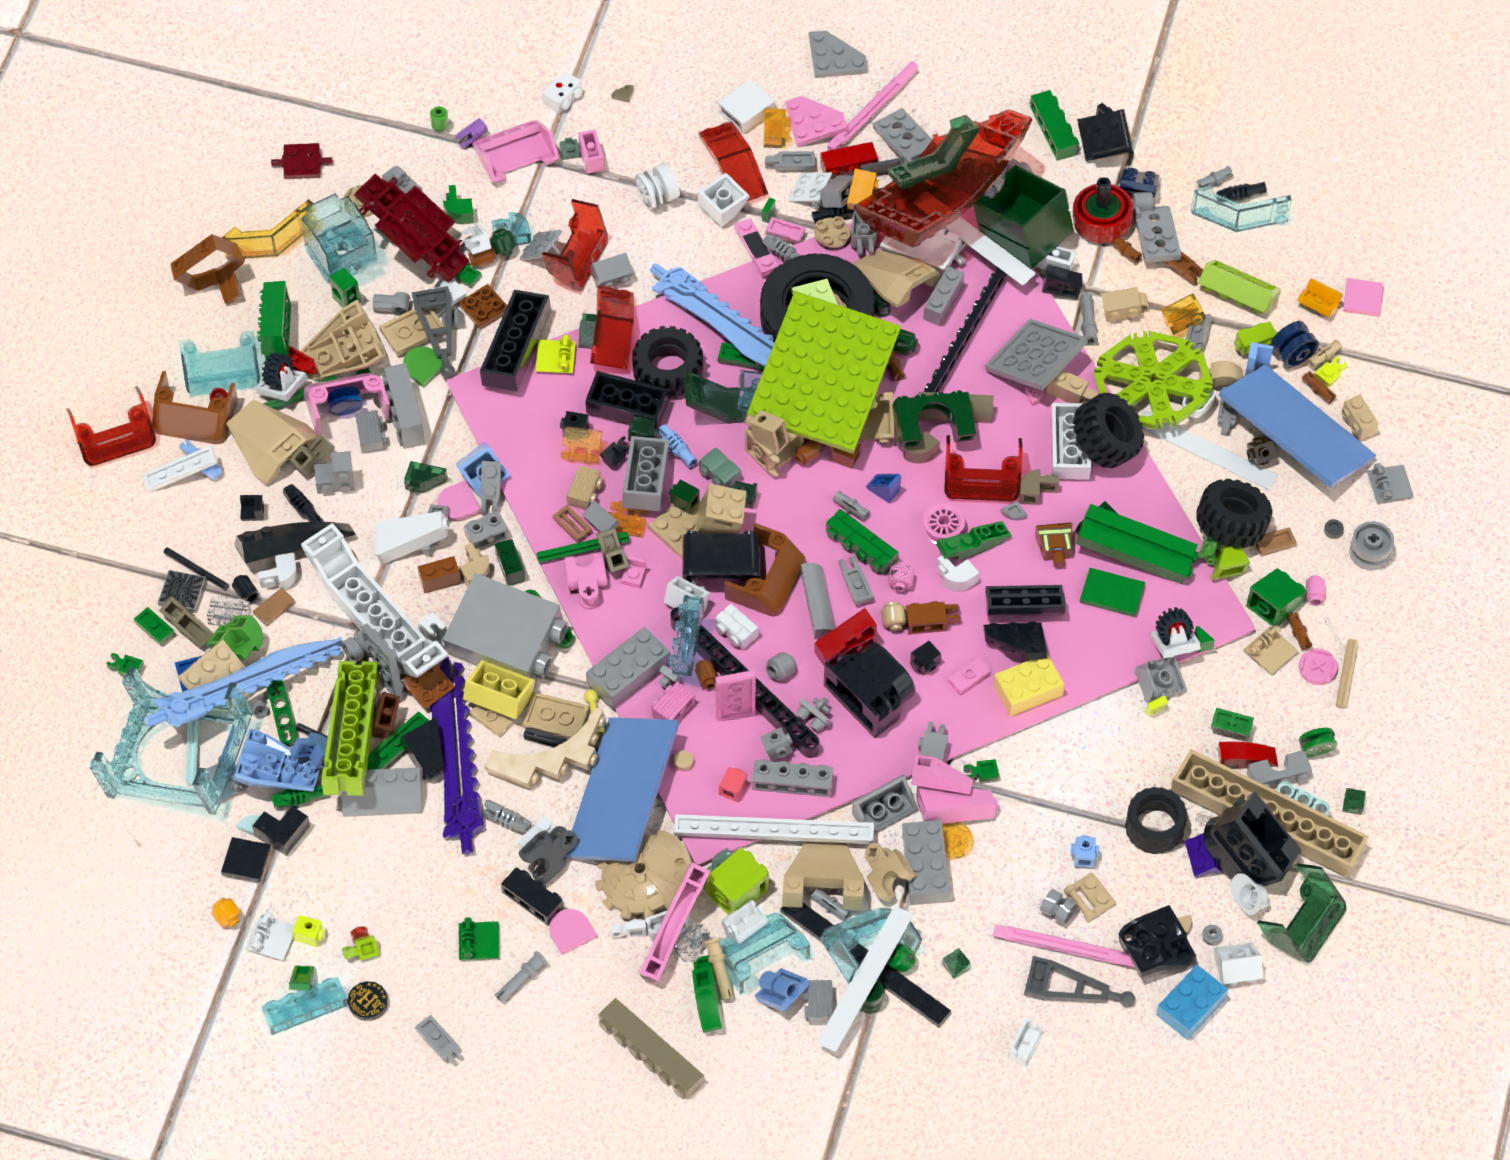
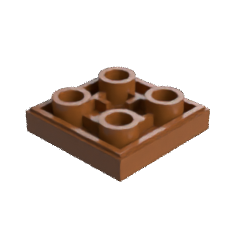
M486 284L458 302V306L480 330L502 317L507 307V304L489 284Z

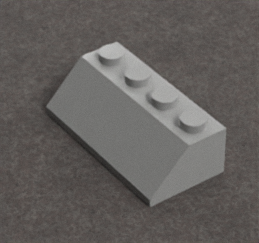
M420 767L367 770L366 778H364L363 796L347 795V792L341 791L343 817L422 813V778Z

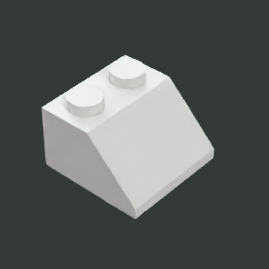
M727 173L698 191V205L721 227L733 220L749 199V195Z
M1252 942L1213 948L1218 975L1223 984L1236 985L1238 982H1255L1263 978L1262 956Z

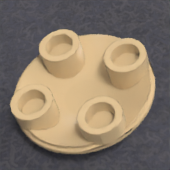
M839 216L817 221L814 229L817 241L829 248H838L845 245L851 235L849 226Z

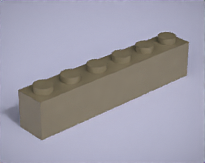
M616 997L599 1013L600 1027L606 1032L610 1031L619 1044L626 1045L634 1057L642 1059L643 1064L649 1070L653 1069L662 1082H668L678 1096L681 1097L683 1095L688 1100L704 1084L703 1073Z

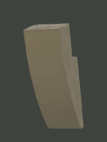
M171 596L159 610L201 649L213 635V632L174 596Z

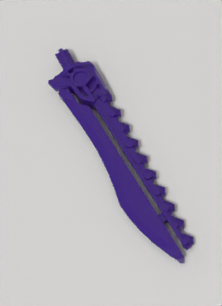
M449 657L443 659L440 669L451 681ZM454 662L455 688L432 704V719L436 718L438 722L443 759L444 824L446 826L442 836L444 839L448 837L460 838L462 854L468 856L470 853H474L472 838L483 831L484 825L480 795L478 792L473 791L479 781L476 777H472L477 769L476 765L470 762L475 752L472 748H468L473 737L471 734L466 733L471 723L469 720L464 719L469 712L467 705H463L465 701L463 699L464 691L461 690L465 684V679L459 676L464 666L462 663ZM452 696H456L462 796L460 798ZM456 805V815L454 817L453 807Z

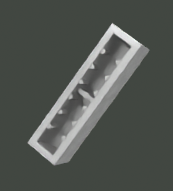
M815 563L801 564V577L814 639H819L836 627L823 567Z

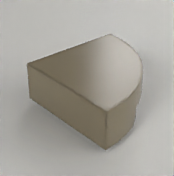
M625 85V87L614 90L612 99L629 103L634 85Z

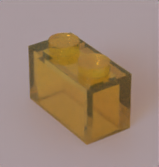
M765 108L763 148L785 149V141L789 142V131H786V127H790V116H786L787 109Z
M1194 293L1160 309L1173 335L1206 319L1203 308Z

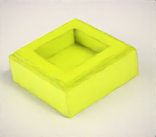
M1162 696L1148 703L1145 709L1146 714L1150 716L1164 709L1168 700L1165 696Z

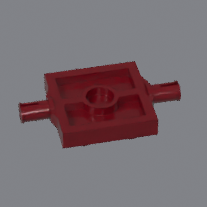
M320 143L283 144L282 159H271V167L282 166L284 179L320 178L322 164H333V157H322Z

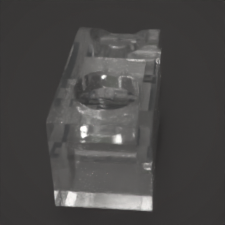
M692 924L686 928L673 947L683 962H695L698 959L699 954L697 950L703 942L708 940L709 928L704 924Z

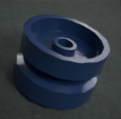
M1295 321L1286 325L1271 341L1270 346H1273L1275 353L1280 355V359L1286 367L1292 368L1304 363L1316 352L1319 346L1318 340L1312 333H1309L1310 330L1303 321Z

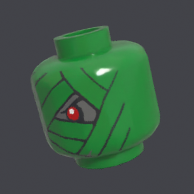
M898 943L887 964L898 972H907L915 964V952L908 946Z

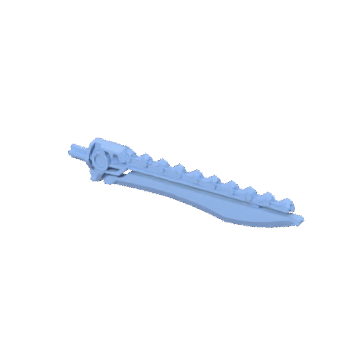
M652 264L650 272L660 279L652 287L654 292L664 294L666 299L672 300L694 313L724 335L744 356L766 366L774 345L772 335L762 334L763 330L761 327L750 325L751 320L749 318H741L739 310H730L728 302L718 301L717 294L707 293V287L703 286L699 280L683 268H671L667 271L659 264Z
M338 637V639L315 641L283 648L223 678L183 692L170 693L169 698H157L154 700V703L159 711L144 717L146 725L151 727L166 721L168 724L178 728L182 724L192 722L205 716L216 705L225 706L228 700L240 699L244 693H254L257 687H268L271 681H282L286 677L285 675L297 674L301 668H311L315 662H325L329 656H339L342 653L340 648L342 638Z

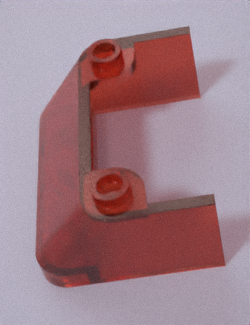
M572 199L571 204L574 215L569 220V227L572 233L560 255L543 252L542 256L549 274L571 289L582 291L591 275L590 266L592 263L598 262L608 243V232L598 204Z
M138 386L134 388L139 404L129 409V423L95 434L89 424H76L70 408H66L80 453L87 465L95 466L151 448L155 444V432L143 394Z
M946 435L944 492L946 496L951 499L1015 501L1018 499L1021 488L1022 438H1018L1017 456H1007L1004 458L1001 470L964 468L962 456L950 453V435Z

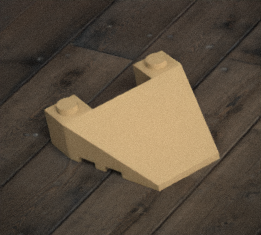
M806 841L784 875L782 907L802 908L803 888L821 887L844 889L842 910L863 911L864 879L847 844Z

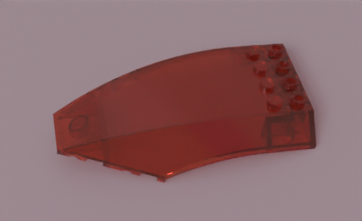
M1008 109L988 116L989 120L980 123L975 120L960 127L950 129V133L938 136V133L932 135L933 139L900 176L854 205L855 211L869 225L871 230L912 248L919 246L921 242L933 237L937 232L963 215L991 188L1017 152L1031 125L1032 117Z

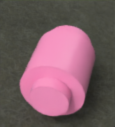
M1318 575L1310 576L1306 580V599L1310 605H1321L1325 599V580Z

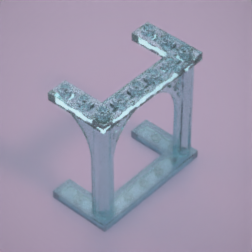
M129 667L127 673L123 676L122 683L134 705L128 713L127 723L121 731V739L115 747L112 761L109 763L103 752L96 751L94 758L90 761L91 772L107 798L115 799L116 794L202 807L206 808L208 814L216 815L253 716V712L238 683L230 682L224 697L227 705H216L205 716L198 718L233 724L213 779H211L206 768L198 767L192 783L194 788L153 781L146 777L139 768L137 759L139 746L145 735L156 726L147 727L144 717H146L147 713L154 714L158 712L159 709L154 700L162 697L169 698V694L163 693L145 683L137 669ZM135 768L131 775L123 776L125 770Z

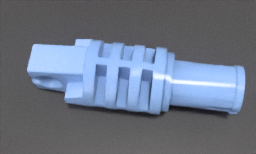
M666 424L659 427L661 439L669 440V450L674 456L680 457L687 467H693L698 459L688 450L689 448L685 441Z
M184 440L185 443L182 442L180 444V449L187 455L201 450L197 449L189 440ZM217 464L201 470L202 473L212 480H215L222 474Z

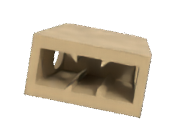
M760 411L756 416L751 414L747 416L745 424L751 427L754 440L776 455L789 443L784 419L765 411Z

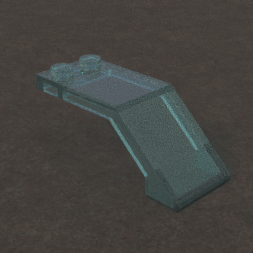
M1210 186L1194 190L1191 214L1237 233L1288 222L1292 198L1290 195L1240 205L1214 194Z

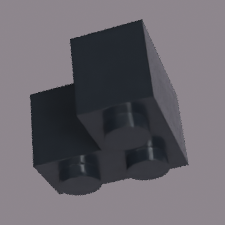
M292 806L281 820L264 811L252 827L256 838L266 844H270L272 848L287 856L309 829L310 823L308 815Z

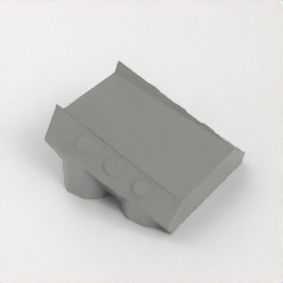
M1175 656L1150 660L1143 665L1136 666L1134 675L1137 676L1144 695L1143 700L1149 703L1162 696L1167 698L1187 691Z

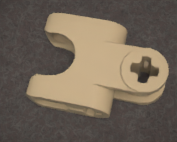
M871 843L866 848L865 858L872 868V871L867 875V879L876 895L880 899L890 902L895 896L893 883L896 878L900 877L910 882L915 877V873L906 857L899 850L893 849L891 851L888 848H882L877 843Z

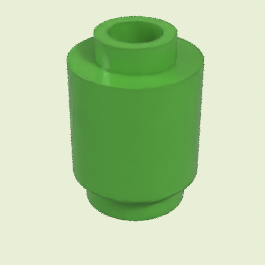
M442 106L434 107L430 111L431 127L437 132L445 131L449 125L448 111Z

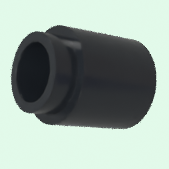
M238 575L234 578L232 588L242 601L248 604L258 598V590L247 575Z

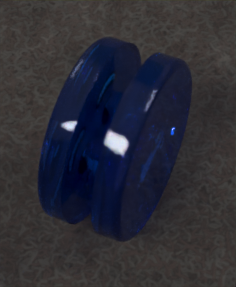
M341 387L328 394L329 412L333 415L343 416L352 414L363 407L361 392L356 387Z

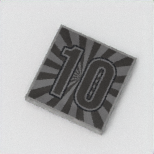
M168 570L158 605L163 606L171 596H174L191 612L196 613L206 583V577Z

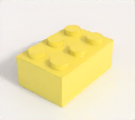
M1048 654L1047 659H1031L996 673L993 683L1010 717L1063 696L1065 685Z
M481 660L465 681L463 699L517 719L532 698L535 680Z

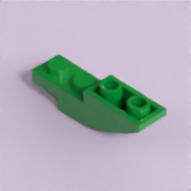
M999 521L973 527L969 533L939 539L936 546L945 559L956 557L957 560L984 552L1009 539L1012 535L1004 522Z
M709 955L694 958V970H692L696 1004L703 1033L723 1028L720 995L717 991V980L713 965L710 961L708 962Z

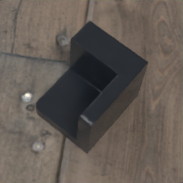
M240 495L241 521H264L263 495Z

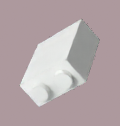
M749 80L719 102V114L742 135L775 112L774 98L764 92L762 87L752 80Z

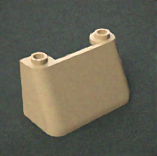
M893 392L880 394L879 397L876 394L877 408L870 409L859 440H879V443H890V439H894Z

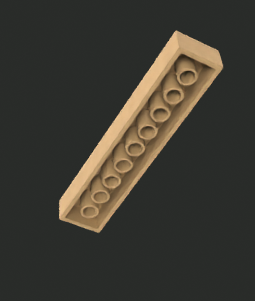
M1192 749L1189 750L1172 780L1171 791L1220 815L1225 809L1231 808L1237 800H1247L1252 791H1256L1299 846L1301 855L1348 878L1367 846L1368 835Z

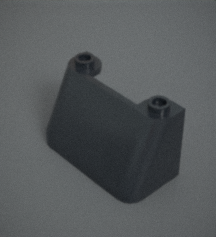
M687 531L682 536V578L689 582H692V579H696V577H698V581H702V579H740V581H744V577L748 580L751 578L760 579L759 535L755 534V531H744V534H698V531Z

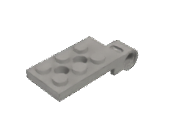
M903 108L873 123V129L900 157H903L904 163L908 164L909 172L914 179L917 180L933 171V166L926 155L937 150L938 145Z

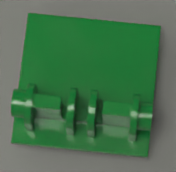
M466 917L462 923H458L459 960L499 959V921L474 922L471 917Z

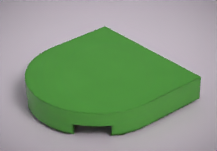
M429 347L413 348L406 353L403 359V363L407 364L410 378L422 387L431 381L443 367L441 358H437L433 349Z

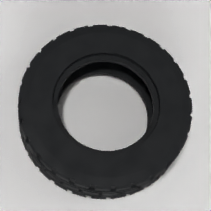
M813 253L791 258L775 268L764 282L760 296V322L764 334L772 335L774 338L773 342L775 343L787 312V306L793 297L792 288L828 279L832 292L840 297L847 308L874 317L875 299L870 281L857 266L834 255Z

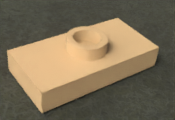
M476 705L470 712V716L498 737H501L512 725V720L505 715Z

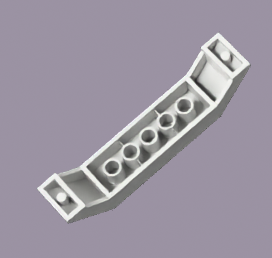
M333 523L301 543L305 554L327 593L360 630L361 626L366 623L372 629L377 630L379 637L386 640L391 650L394 649L398 655V660L396 661L401 673L419 677L448 657V653L437 640L434 642L426 639L360 565L346 543L344 536Z

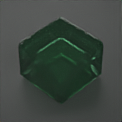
M1346 788L1342 812L1362 815L1366 791Z
M960 948L948 954L942 960V965L953 979L967 972L971 967L970 961Z

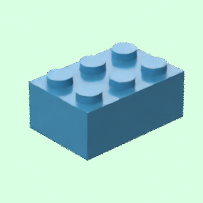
M1196 964L1158 1005L1156 1016L1188 1040L1226 1000L1228 988Z

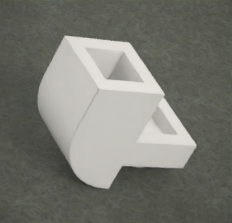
M294 553L275 556L277 569L258 572L261 588H272L280 585V588L282 587L284 590H287L294 585L297 579Z
M943 555L937 558L936 568L938 573L943 576V586L957 592L965 591L979 582L980 572L968 559L955 567Z

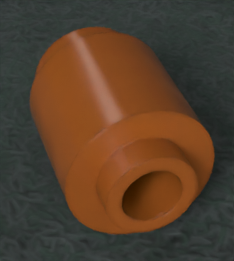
M494 248L473 255L468 253L472 267L477 266V268L494 263L493 259L496 258Z
M808 440L795 450L794 458L799 464L807 465L820 455L823 448L819 442Z
M709 660L699 661L695 665V672L700 686L704 689L715 688V677L718 676L713 663Z

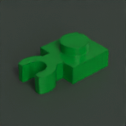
M111 653V659L116 661L114 663L107 661L106 663L109 669L115 670L118 668V674L135 680L144 665L141 659L126 654L122 659L116 653Z
M996 759L977 761L975 767L970 764L963 766V772H971V774L966 775L971 779L978 777L979 782L999 780Z

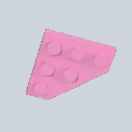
M804 96L785 101L797 147L849 131L844 113Z

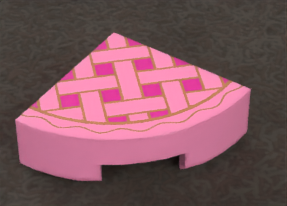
M1030 386L1025 387V392L1031 404L1035 405L1043 396L1044 390L1042 391Z

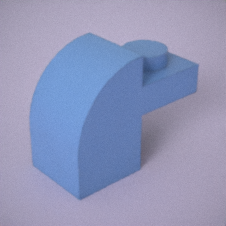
M310 733L308 738H297L290 754L293 758H310L316 769L325 767L324 759L327 738L317 733Z

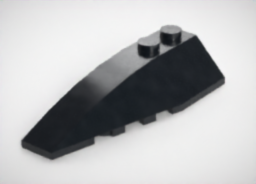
M297 522L271 527L265 526L256 531H246L236 536L234 545L246 564L303 549L301 543L331 523L342 533L344 538L355 535V532L348 523Z

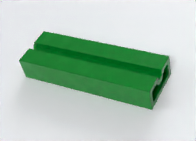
M1093 504L1089 505L1085 513L1075 544L1183 584L1186 578L1190 579L1193 568H1190L1191 562L1195 563L1199 552H1196L1198 546L1196 543Z

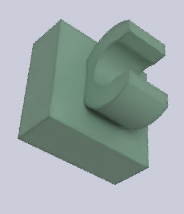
M572 137L565 138V141L559 142L562 160L580 158L577 139L572 140Z

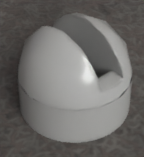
M261 700L254 702L251 706L255 717H264L268 712L266 704Z

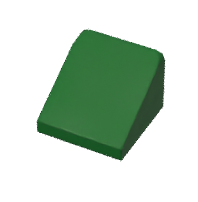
M1196 626L1194 634L1199 640L1201 647L1198 651L1213 650L1215 640L1201 627Z

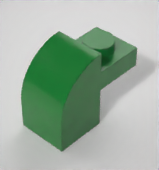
M449 185V193H446V200L443 201L444 212L455 221V224H473L472 198L457 199L456 185Z

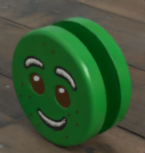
M1323 727L1305 732L1298 739L1299 744L1302 746L1301 751H1305L1308 757L1331 752L1338 745L1334 737V730Z

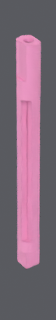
M911 61L847 124L849 131L837 134L827 144V150L843 147L918 71V65Z
M995 924L993 936L1005 938L1006 940L1118 965L1135 967L1128 953L1120 950L1012 926Z

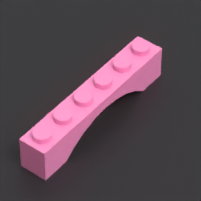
M693 862L689 864L638 971L639 974L654 981H659L678 935L710 873L709 870Z

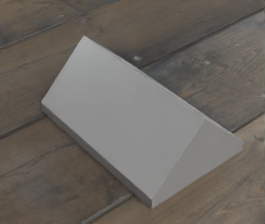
M901 775L853 801L852 815L857 822L874 823V833L918 810L905 775Z

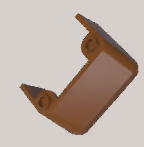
M162 371L154 394L152 417L154 432L159 435L209 444H221L224 442L228 433L226 423L233 417L238 401L235 383H231L226 398L215 397L210 401L208 408L172 402L174 398L173 392L169 389L166 371Z
M755 523L754 531L755 534L759 535V544L779 552L765 580L751 578L744 587L726 581L725 599L773 617L782 612L801 573V564L805 563V556L785 534Z

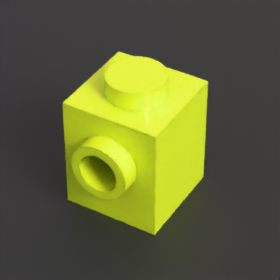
M299 915L292 931L294 941L317 947L319 941H322L325 935L322 921Z

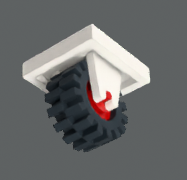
M273 352L270 356L266 357L267 361L263 363L265 366L262 367L264 372L261 375L264 378L255 387L257 394L288 401L308 378L305 372L293 370L294 367H291L293 365L291 357Z
M1174 607V611L1172 608H1168L1169 612L1166 613L1164 610L1162 612L1163 616H1158L1160 621L1156 620V631L1151 632V639L1163 658H1171L1201 649L1199 640L1191 630L1194 629L1193 622L1186 611L1182 608L1178 609V607Z

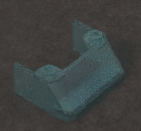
M879 907L830 926L823 931L821 942L847 983L852 981L859 966L849 950L857 946L859 938L881 930L892 909ZM911 921L900 938L902 944L911 948L916 955L923 939Z

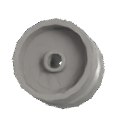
M1369 521L1360 524L1354 530L1349 554L1355 565L1369 571L1385 567L1390 560L1395 541L1389 527L1383 523Z

